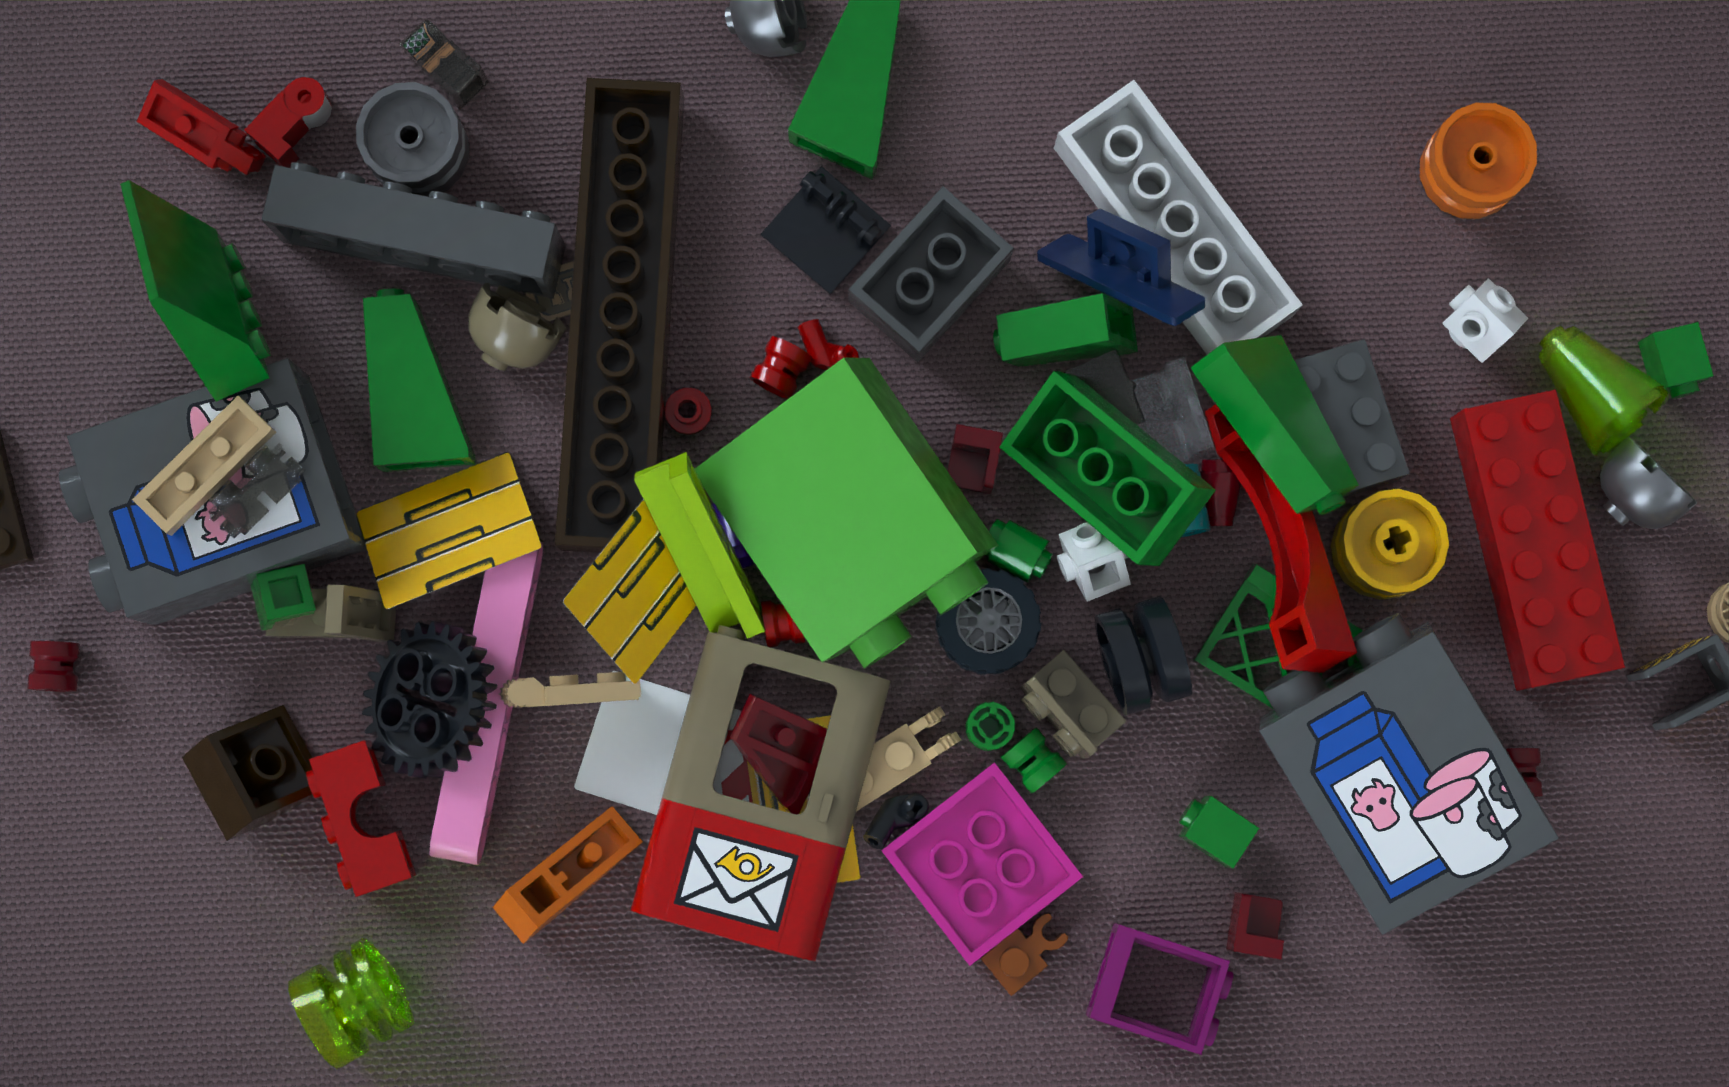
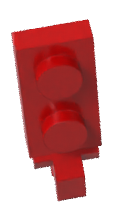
M154 80L137 119L139 124L212 169L219 167L228 172L235 167L246 175H249L251 172H260L266 155L251 144L244 142L247 134L238 129L239 126L165 80Z

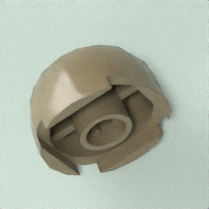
M490 283L482 285L468 315V329L475 345L483 351L482 360L502 371H506L508 366L515 368L535 367L546 360L557 346L566 327L558 317H556L553 324L541 317L540 313L546 311V308L536 301L499 285L495 293L491 292Z

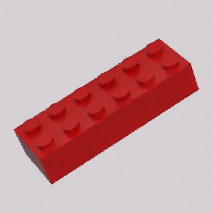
M1556 389L1461 410L1452 416L1450 421L1516 691L1625 668Z

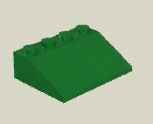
M128 180L121 183L149 301L214 400L217 402L270 378L264 358L271 356V353L259 329L256 330V328L262 326V323L253 303L247 300L253 297V292L241 271L245 269V265L236 246L233 243L225 245L215 228L134 182Z

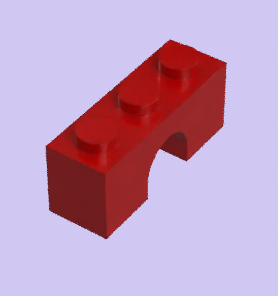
M363 740L311 758L309 761L312 770L306 772L312 795L315 799L322 797L328 814L321 817L325 835L330 844H338L343 861L337 863L341 882L345 890L353 888L355 897L417 875L402 830L385 836H374L365 832L357 821L356 809L360 799L367 792L386 785L375 751L371 748V740Z

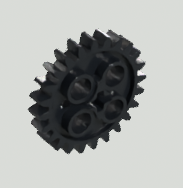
M431 621L430 625L420 622L416 623L414 631L403 628L401 630V642L390 639L387 641L390 655L377 654L376 659L381 666L380 671L368 673L369 678L375 682L374 689L363 691L365 697L372 699V705L364 709L362 715L373 717V722L365 729V733L378 736L371 748L373 751L384 752L381 762L394 765V772L427 779L428 776L441 778L444 771L456 772L458 771L457 760L470 761L472 759L468 746L482 747L484 744L478 735L479 729H491L492 724L484 718L485 711L494 710L497 706L495 703L487 700V694L497 689V684L486 682V677L494 670V666L481 663L487 650L476 647L477 637L465 634L464 629L461 627ZM402 686L410 690L420 691V694L426 698L447 703L455 707L457 713L454 714L450 710L440 709L433 702L412 697L402 691Z

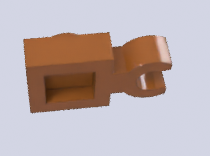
M1044 913L1035 919L1031 928V934L1026 938L1017 929L980 958L1010 996L1014 995L1048 966L1040 956L1044 950L1059 949L1068 940V936L1064 932L1059 934L1054 940H1046L1043 937L1042 928L1052 919L1049 913Z

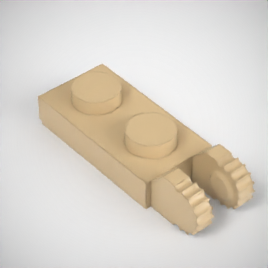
M624 672L597 673V683L579 684L578 675L549 676L550 686H543L534 677L512 679V681L507 680V683L503 684L499 694L501 695L500 700H503L504 704H507L508 707L513 706L516 708L519 706L521 708L639 700V697H641L640 680L633 684L631 681H626Z
M940 706L911 725L904 724L874 743L856 812L931 765L930 760L961 741L957 732L948 733L938 739L935 745L924 751L914 735L925 728L933 727L945 716Z

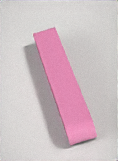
M541 542V548L485 570L472 635L477 637L475 646L487 650L481 663L494 666V670L486 677V682L497 684V689L487 694V700L495 703L497 706L494 710L485 711L484 718L492 726L491 729L480 728L478 731V735L484 743L482 747L469 745L472 759L470 761L457 760L458 771L456 772L444 771L430 841L431 857L479 865L482 859L513 706L508 707L507 704H504L503 700H500V688L503 687L504 683H507V680L512 681V679L517 680L519 678L541 569L543 542Z

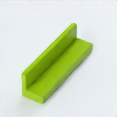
M687 452L636 472L634 481L709 632H718L719 625L731 627L740 623L747 639L765 632L762 607Z

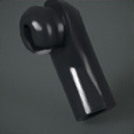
M913 793L885 800L863 835V839L873 848L883 849L894 830L915 825L926 816L929 810L927 799L919 793Z

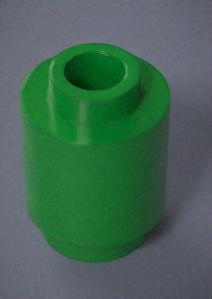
M996 519L989 532L999 546L986 554L989 557L988 562L1027 583L1033 575L1041 579L1054 555L1047 551L1050 541L1011 520L1006 524Z

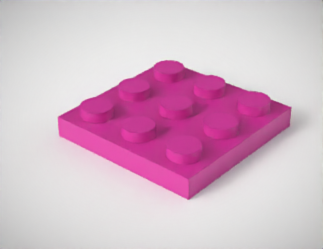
M995 762L881 850L969 966L1083 878L1079 870Z

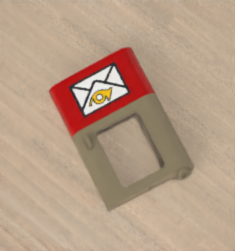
M719 625L717 633L708 632L630 910L645 916L768 950L816 961L891 681L826 662L822 663L819 660L745 641L746 635L744 631ZM751 664L828 683L837 690L807 806L801 814H792L717 793L714 789V780L744 671Z

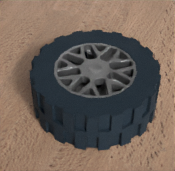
M991 568L982 569L981 572L989 583L948 612L940 615L937 611L935 623L938 641L951 661L956 662L960 668L966 671L969 670L980 675H996L1019 665L1034 649L1041 631V611L1034 599V593L1023 584L1024 581L1009 575L1007 571H994Z

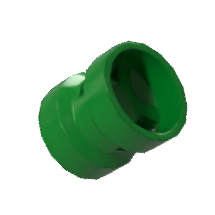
M985 702L977 706L968 715L965 723L966 735L969 742L976 748L983 751H995L1005 746L1012 739L1015 731V720L1011 712L1004 705L996 702Z
M1037 727L1000 757L1009 768L1018 770L1022 775V784L1031 794L1067 765V762L1059 753L1051 752L1045 745L1046 738ZM1034 755L1036 758L1030 762L1029 759Z

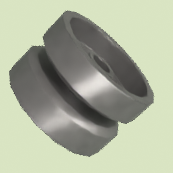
M417 82L395 83L377 91L361 110L356 123V144L364 162L382 184L384 182L403 184L412 189V194L429 197L431 191L445 192L449 190L462 176L469 159L468 137L452 105L436 89Z

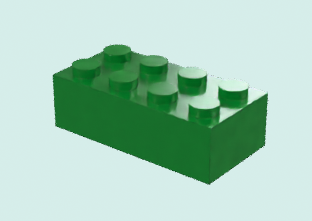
M1052 372L999 447L1137 565L1160 566L1216 491V489L1078 376L1063 372Z

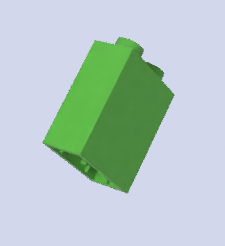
M842 358L695 468L703 488L822 663L852 650L865 669L912 637L898 616L928 596L939 614L942 615L989 583L975 562L999 545L870 358Z

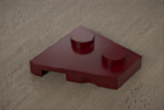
M750 694L730 738L782 807L789 813L799 814L812 787L828 728Z

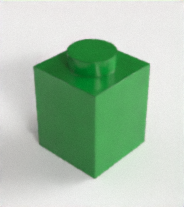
M1698 322L1654 332L1638 342L1653 395L1670 392L1671 399L1688 396L1699 392L1698 384L1714 376Z
M1204 796L1201 802L1193 799L1179 819V823L1184 826L1179 837L1225 868L1234 869L1260 829L1212 796Z

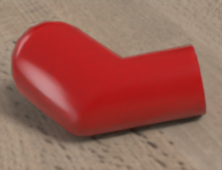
M819 319L809 320L797 327L805 349L812 357L811 363L814 367L826 371L842 358H859L857 349L852 345L847 344L843 347L827 342Z

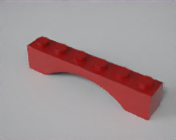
M1215 404L1205 411V415L1217 454L1233 471L1248 493L1261 518L1270 543L1275 564L1276 595L1269 627L1281 667L1288 670L1323 673L1356 654L1357 650L1313 511L1299 514L1294 511Z

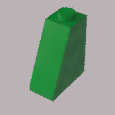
M1103 293L996 315L998 329H995L993 334L996 352L1003 362L1018 367L1138 352L1132 306Z

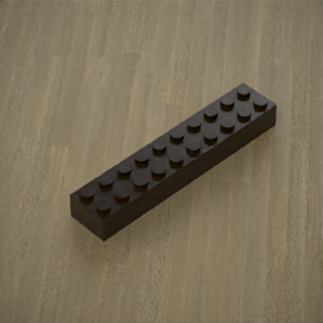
M587 78L555 534V545L561 551L601 553L643 500L634 481L635 473L662 462L685 100L682 86L679 82Z

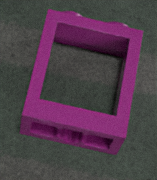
M1114 923L1085 1015L1091 1019L1202 1055L1204 1046L1211 1047L1215 1040L1219 1019L1213 1016L1219 998L1226 1000L1229 994L1234 973L1228 971L1229 960ZM1134 942L1208 966L1187 1035L1113 1011Z

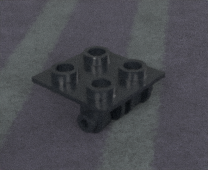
M821 166L815 173L810 171L800 183L802 188L760 235L831 295L888 231L891 225Z

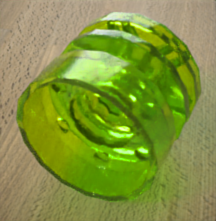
M361 938L351 944V955L345 950L334 954L333 963L338 978L322 964H318L288 982L291 1002L304 1030L323 1058L337 1070L370 1051L366 1028L376 1039L384 1043L393 1038L392 1027L401 1033L414 1025V1016L399 976L388 960L366 938Z

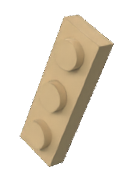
M238 395L132 500L166 534L172 536L276 431Z

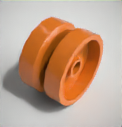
M1473 103L1457 109L1427 141L1420 158V180L1427 196L1442 211L1458 218L1480 219L1498 212L1530 181L1537 165V143L1529 125L1515 111L1497 103Z

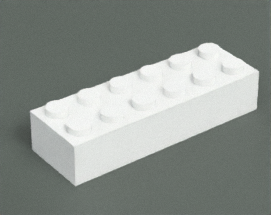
M1135 80L1058 132L1054 150L1098 209L1101 208L1171 240V281L1205 297V308L1183 321V323L1207 355L1225 342L1265 337L1292 318L1302 307L1303 304Z

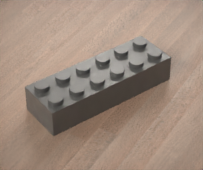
M292 162L290 168L274 165L261 220L283 243L480 284L490 283V286L494 287L501 285L514 291L554 299L566 245L556 224L550 222L551 218L545 214L528 210L523 211L522 216L504 213L502 206L487 201H477L475 206L457 203V197L438 191H431L429 197L412 194L410 187L395 182H384L383 187L365 184L366 180L363 177L347 172H338L336 178L319 174L320 170L316 167L298 162Z

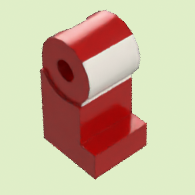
M308 77L297 78L289 83L244 130L253 143L279 166L290 168L292 162L299 160V157L292 148L311 128L321 126L328 120L332 110L331 101L318 81Z

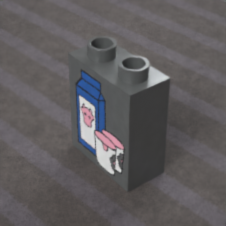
M286 358L266 365L270 378L217 402L207 387L67 436L76 465L59 471V483L66 504L73 517L79 523H85L93 519L95 521L105 554L90 559L88 569L96 595L106 611L112 613L124 608L127 618L155 626L252 591L251 584L258 573L305 564L306 571L367 550L359 520L310 377L290 359ZM239 395L276 433L172 536L166 534L132 499Z
M1400 613L1393 614L1375 623L1353 637L1357 650L1355 655L1359 661L1327 680H1324L1321 673L1294 670L1269 685L1263 692L1274 710L1261 717L1259 732L1382 935L1559 839L1548 817L1430 623L1426 622L1410 631Z

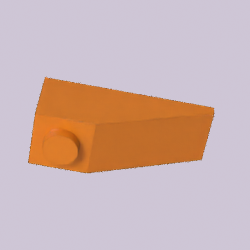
M611 806L507 889L493 906V909L524 944L619 864L643 841L615 808Z

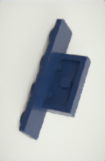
M1101 208L1087 216L1088 242L1074 235L1065 234L1037 251L1039 262L1172 326L1179 325L1205 308L1204 296L1171 281V240Z

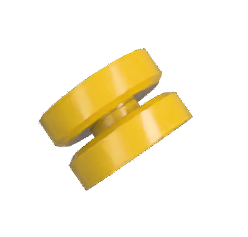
M1402 489L1378 491L1348 509L1336 524L1331 542L1333 564L1342 580L1359 594L1379 600L1401 597L1431 582L1444 566L1449 548L1447 527L1437 508L1421 495ZM1389 539L1393 544V549L1387 550L1383 541Z

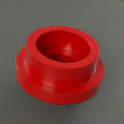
M679 389L671 394L666 402V420L670 427L680 434L693 435L699 433L706 428L711 420L712 407L710 401L698 389ZM685 403H693L697 407L696 414L691 418H684L679 414L680 407Z

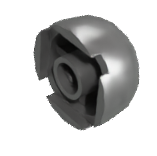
M730 0V6L725 9V20L731 34H737L743 45L755 54L767 57H780L800 53L806 47L807 40L798 42V27L801 29L807 28V17L803 0Z
M1629 436L1612 451L1604 462L1600 473L1601 488L1609 501L1603 507L1623 526L1631 520L1642 528H1662L1671 525L1683 517L1697 504V501Z

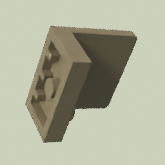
M1065 650L1060 652L1020 687L1026 694L1021 699L1023 705L1038 721L1045 717L1057 730L1052 735V738L1070 758L1077 754L1081 759L1091 757L1098 751L1097 747L1126 722Z

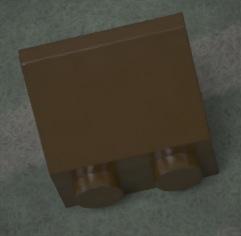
M284 705L209 734L182 756L226 841L260 827L314 797L306 777V772L312 770L309 761L312 756Z

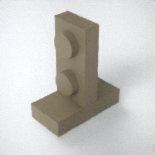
M327 585V589H311L316 608L314 614L275 622L272 629L266 630L265 635L276 638H358L387 642L389 639L394 640L396 606L385 609L379 591L348 585Z

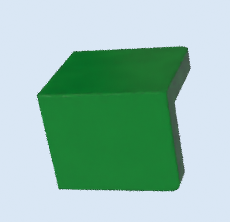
M305 564L256 574L251 584V590L262 631L272 629L275 622L314 614L316 611Z

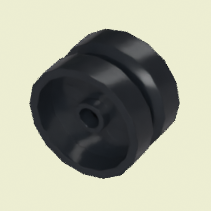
M1161 596L1135 604L1133 611L1134 627L1130 618L1120 608L1098 614L1094 617L1103 667L1124 715L1151 707L1153 700L1151 683L1159 698L1165 703L1192 695L1190 671L1182 641L1173 616Z

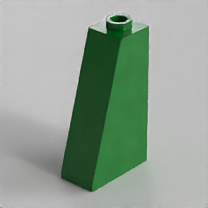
M849 0L788 128L789 143L873 180L877 172L900 16V0Z
M394 288L376 291V297L363 298L374 466L382 472L476 464L474 450L418 303L410 294H405L404 290Z
M1282 335L1222 343L1191 367L1196 378L1297 514L1317 510L1319 515H1324L1345 504L1346 501L1343 496L1358 487L1359 484Z

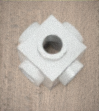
M1488 278L1476 291L1470 285L1466 286L1449 303L1455 311L1442 324L1449 330L1451 338L1457 345L1468 349L1483 363L1527 321L1528 317L1515 305L1514 298L1506 289L1496 286Z
M1088 522L1058 534L1063 553L1057 555V560L1062 574L1067 582L1075 580L1087 602L1131 585L1124 560L1129 557Z

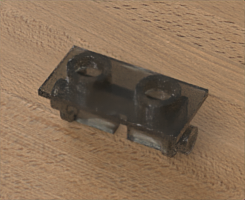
M280 443L272 450L267 446L260 449L245 466L249 472L236 485L231 480L226 482L209 500L214 505L209 510L210 519L214 522L223 515L226 520L220 525L234 539L240 533L246 535L269 512V509L257 498L263 491L277 504L302 481L299 476L305 471V468L292 456L284 462L281 457L286 452Z

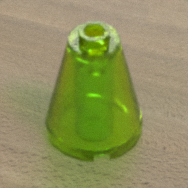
M1560 325L1550 331L1539 343L1543 350L1539 353L1538 358L1588 449L1595 456H1598L1600 451L1603 454L1610 451L1628 436L1635 433L1644 425L1641 421L1648 414L1646 409L1649 408L1656 414L1669 399L1671 393L1662 384L1576 326H1571L1565 330Z

